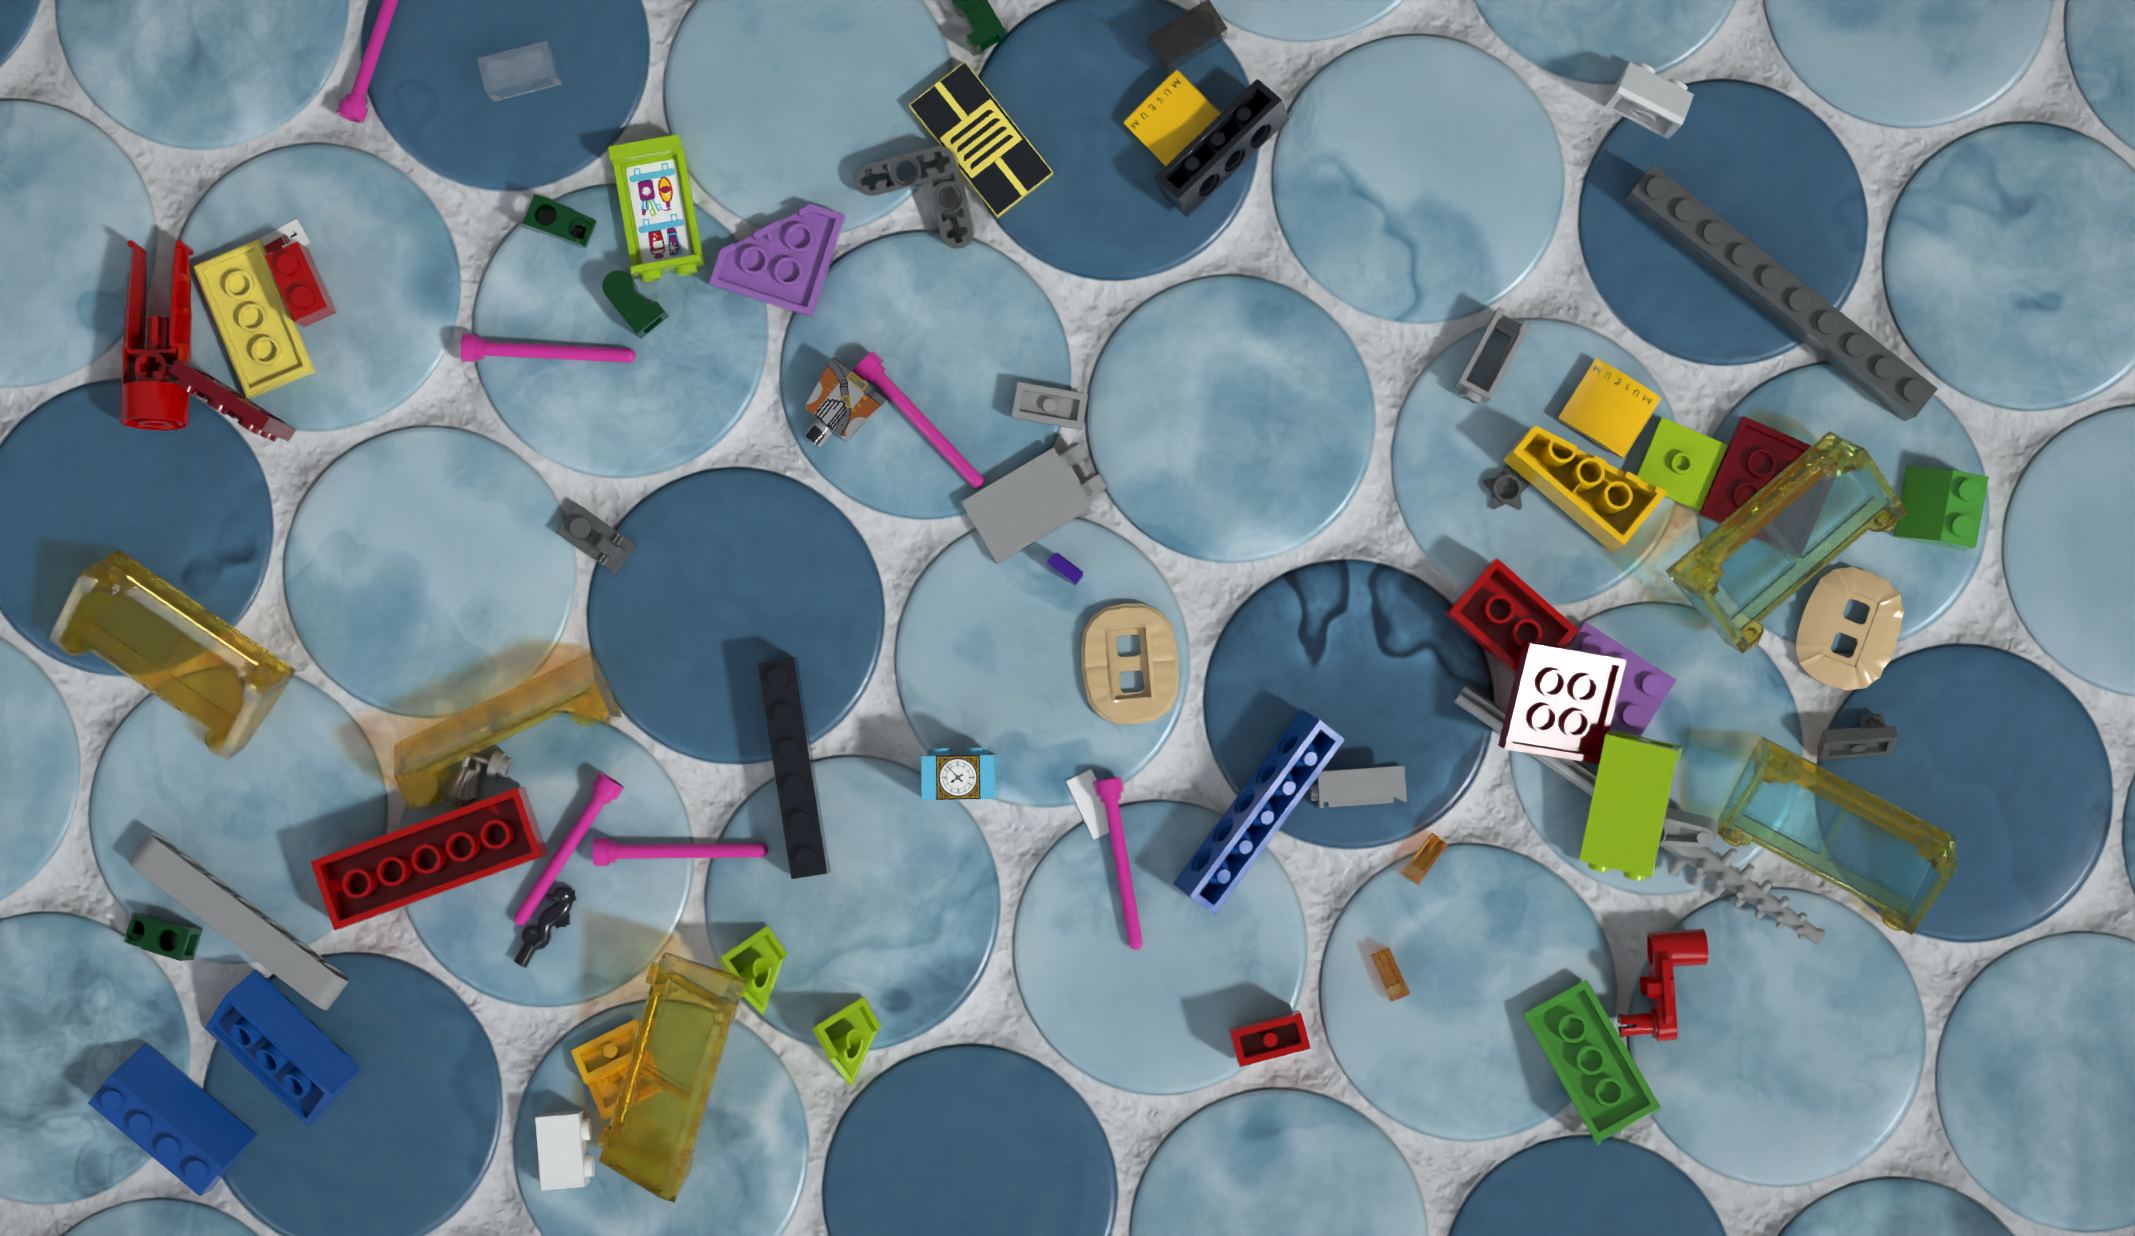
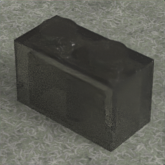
M1205 0L1147 36L1146 46L1166 76L1224 40L1228 28L1210 0Z

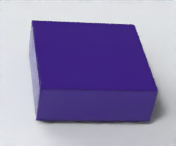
M1058 552L1054 553L1047 562L1048 566L1075 586L1083 578V571Z

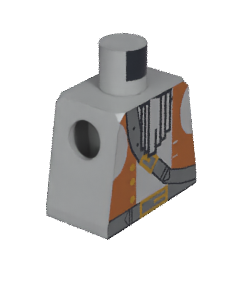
M833 357L804 407L816 420L803 435L819 448L822 447L833 432L846 442L886 408L889 403L885 397Z

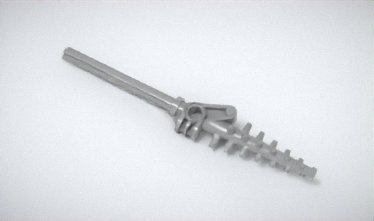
M1466 685L1454 702L1501 734L1506 711ZM1531 754L1593 796L1597 773L1576 760ZM1667 807L1659 847L1661 846L1676 856L1668 871L1670 875H1676L1688 863L1696 869L1690 881L1692 886H1697L1708 876L1716 881V885L1711 892L1714 897H1718L1727 888L1736 894L1733 902L1736 908H1739L1745 901H1748L1757 907L1754 914L1756 918L1760 919L1767 913L1778 921L1776 924L1778 929H1783L1787 926L1797 932V936L1801 940L1806 938L1816 945L1821 942L1825 931L1822 928L1817 929L1806 920L1807 914L1805 912L1797 914L1787 906L1790 901L1787 896L1784 895L1778 900L1776 896L1771 895L1768 892L1772 886L1770 880H1765L1759 886L1758 882L1750 879L1755 869L1752 864L1749 863L1741 871L1740 868L1731 865L1737 853L1735 848H1730L1722 857L1719 852L1714 853L1708 848L1713 844L1718 832V825L1714 819Z

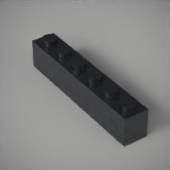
M788 658L758 663L791 879L828 874L831 871L798 659Z

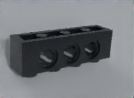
M1256 79L1154 177L1162 196L1184 216L1188 217L1289 120L1282 99L1260 80Z

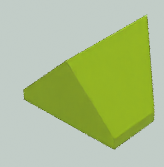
M768 925L717 959L736 989L764 1016L783 960L788 955Z
M862 997L818 1022L812 1027V1030L829 1060L852 1087L877 1031L882 1027L865 997Z

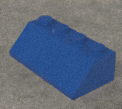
M254 970L225 995L205 1026V1029L308 1127L337 1099L361 1070L347 1053L342 1052L334 1045L322 1029L314 1026L302 1014L297 1005L289 1002L276 989L275 985L269 979L264 978L257 970Z
M149 1043L143 1044L114 1071L88 1102L90 1106L199 1196L212 1191L258 1135Z

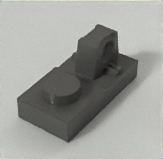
M578 503L556 532L616 575L637 547L635 543Z
M1882 714L1861 715L1857 728L1835 726L1822 731L1817 746L1819 760L1892 755L1898 735L1895 726H1886Z

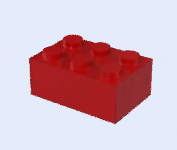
M1498 558L1488 563L1444 613L1446 617L1513 676L1516 674L1524 640L1565 647L1579 631Z

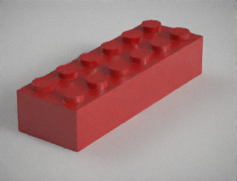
M521 787L310 862L333 929L339 930L548 856V852L526 789Z

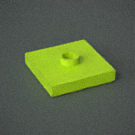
M1661 417L1636 476L1654 487L1658 486L1668 491L1664 498L1699 512L1702 509L1728 445Z

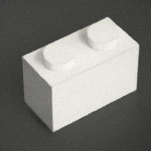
M584 1110L541 1113L535 1117L541 1191L585 1187L589 1184L590 1177L595 1176V1161L593 1155H588L587 1140L592 1139V1125L590 1118L585 1119Z

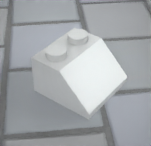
M1629 62L1613 89L1605 108L1669 139L1682 126L1694 94L1687 91L1688 87L1676 79L1669 78L1667 81L1655 75L1656 71L1647 64L1641 62L1633 64Z

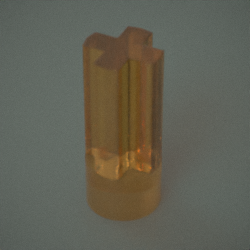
M1431 833L1401 874L1419 886L1448 844Z
M1386 947L1372 953L1371 957L1383 981L1390 1001L1392 1002L1409 995L1408 986L1400 973L1390 948Z

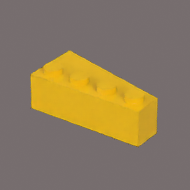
M1536 425L1521 437L1503 459V461L1612 553L1629 541L1668 493V491L1658 486L1654 487L1640 480V477L1628 471L1624 472L1608 464V461L1596 455L1592 456L1578 449L1576 445Z

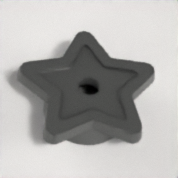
M1505 465L1499 477L1483 481V484L1492 493L1490 507L1496 509L1507 504L1517 510H1521L1520 495L1530 485V482L1514 476L1510 466ZM1504 486L1509 487L1510 490L1508 493H1505L1503 491Z

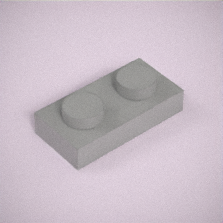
M1017 382L1011 418L1082 431L1088 394Z

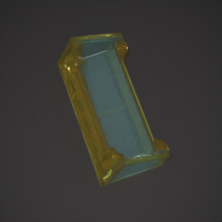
M1829 431L1665 572L1722 640L1743 654L1746 650L1753 648L1759 643L1764 632L1760 622L1867 530L1887 532L1893 529L1898 521L1908 512L1868 451Z
M1763 736L1754 748L1718 818V834L1728 844L1739 847L1740 845L1748 846L1751 842H1754L1877 906L1880 914L1883 916L1882 921L1885 925L1895 931L1903 930L1911 935L1958 868L1955 836Z

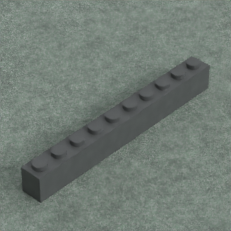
M1654 164L1643 174L1623 199L1903 421L1916 417L1937 391V387Z

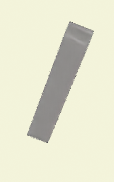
M150 832L128 861L139 873L319 1008L328 1010L349 983V978L338 968L159 834Z

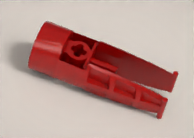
M130 240L127 244L132 249V257L127 280V302L124 309L125 326L124 342L122 344L120 423L127 427L143 430L168 431L185 429L189 427L190 393L175 384L179 378L169 372L174 364L171 361H176V359L191 365L192 283L189 255H193L194 250L182 240L176 241L172 280L170 336L169 318L160 316L147 317L146 336V250L133 240Z

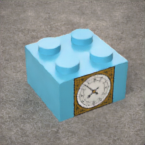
M952 748L929 749V756H921L922 800L996 799V755H989L988 748H966V755H952Z

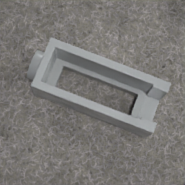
M1501 307L1494 311L1484 333L1454 386L1461 390L1459 394L1461 397L1474 404H1479L1480 401L1487 403L1492 398L1531 325L1526 320L1520 324L1503 315L1505 309ZM1496 330L1509 337L1510 340L1484 387L1469 378Z
M1405 766L1321 771L1309 788L1310 800L1317 801V808H1324L1323 802H1326L1327 807L1394 803V798L1400 802H1407Z

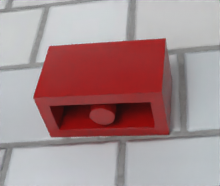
M297 241L265 256L294 322L306 327L337 313L310 251L306 246Z
M1299 1010L1228 1028L1239 1067L1311 1049L1303 1017Z

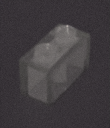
M547 40L477 58L485 92L493 102L562 84L554 50Z

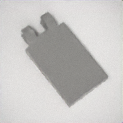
M1081 443L1060 456L1053 447L961 501L997 564L1088 512L1090 508L1085 500L1106 489V485L1099 474L1081 484L1072 466L1088 458V454Z

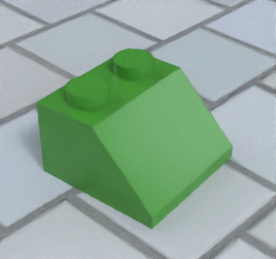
M1907 466L1893 537L1962 551L1976 548L1989 477L1949 469Z

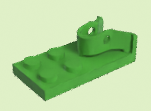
M1587 979L1523 1013L1524 1019L1591 1134L1595 1147L1600 1145L1602 1140L1650 1114L1655 1115L1660 1112L1661 1107Z

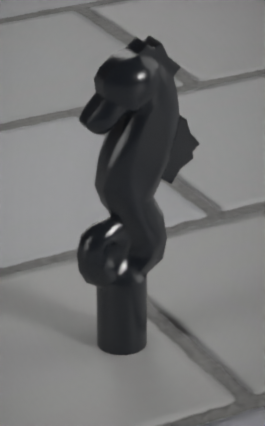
M557 887L554 893L545 895L548 902H556L542 912L539 916L538 926L529 925L523 929L521 939L524 944L514 959L515 963L526 968L536 950L543 949L549 944L551 928L553 926L558 929L570 925L569 912L573 901L577 900L575 890L572 887Z

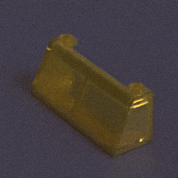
M120 550L115 551L80 573L49 637V640L58 645L66 654L76 656L84 655L91 651L206 729L207 732L204 736L205 744L213 754L221 756L226 760H229L247 745L296 671V669Z
M589 652L395 743L394 778L409 810L428 809L443 802L441 788L446 780L452 778L447 766L558 714L568 711L573 721L584 726L593 725L600 721L608 725L623 718L594 653Z
M667 952L663 954L658 963L652 962L646 977V983L651 984L610 1125L609 1127L604 1125L597 1147L603 1148L599 1162L659 1198L675 1203L691 1171L694 1161V1148L729 1032L736 1018L739 999L743 998L749 979Z

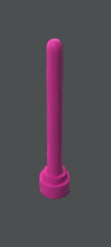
M398 0L382 1L351 94H346L345 99L340 100L336 111L337 115L347 120L361 124L365 121L368 108H366L367 101L364 98Z
M463 333L461 338L462 362L477 363L478 359H485V356L623 363L633 362L636 358L634 350L630 348L488 342L485 338H479L478 334Z
M872 351L853 369L855 374L863 381L866 379L870 384L874 382L972 487H981L984 483L983 477L884 373L886 369L881 365L883 360Z
M603 772L598 774L592 783L594 786L591 791L593 797L515 913L514 922L517 925L522 926L527 923L605 803L610 804L612 799L617 800L624 789L621 783Z
M1122 777L1093 781L1095 796H1099L1100 802H1104L1128 943L1131 949L1138 950L1142 947L1143 940L1118 799H1122L1121 792L1124 791Z
M594 837L593 840L594 866H609L610 863H616L617 859L762 858L768 854V847L763 843L617 844L616 841H610L609 837Z

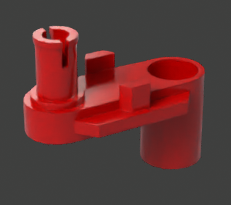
M1704 929L1660 931L1647 934L1649 976L1639 978L1641 995H1648V998H1651L1650 1013L1618 1014L1617 1023L1621 1025L1633 1024L1632 1026L1618 1027L1620 1038L1625 1036L1652 1035L1657 1042L1677 1040L1678 1026L1673 967L1707 965L1709 955L1708 941Z

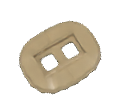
M1855 567L1833 569L1820 579L1803 612L1796 639V654L1800 665L1812 678L1828 686L1846 691L1867 688L1881 677L1883 669L1890 662L1892 652L1897 646V638L1901 632V621L1905 612L1901 603V594L1892 587L1887 579L1879 577L1872 572ZM1850 599L1868 606L1869 611L1863 624H1858L1844 618L1843 613ZM1837 633H1842L1856 640V646L1850 658L1832 652L1831 646Z
M1123 603L1106 606L1092 615L1082 632L1081 671L1088 703L1100 718L1117 725H1136L1155 721L1169 712L1178 696L1179 657L1172 624L1160 610L1144 603ZM1137 635L1140 639V654L1138 656L1120 657L1117 654L1116 639L1119 636ZM1125 671H1141L1144 689L1141 692L1123 693L1120 689V674Z

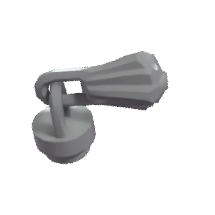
M475 747L468 749L459 771L446 788L447 797L453 802V805L462 807L477 799V782L482 764L488 765L487 777L498 780L500 777L506 779L511 771L513 759L508 757L506 752L496 750L491 759L484 757L480 749ZM470 757L476 761L474 769L467 767Z

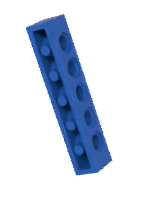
M1301 709L1173 884L1216 915L1345 739L1320 719Z

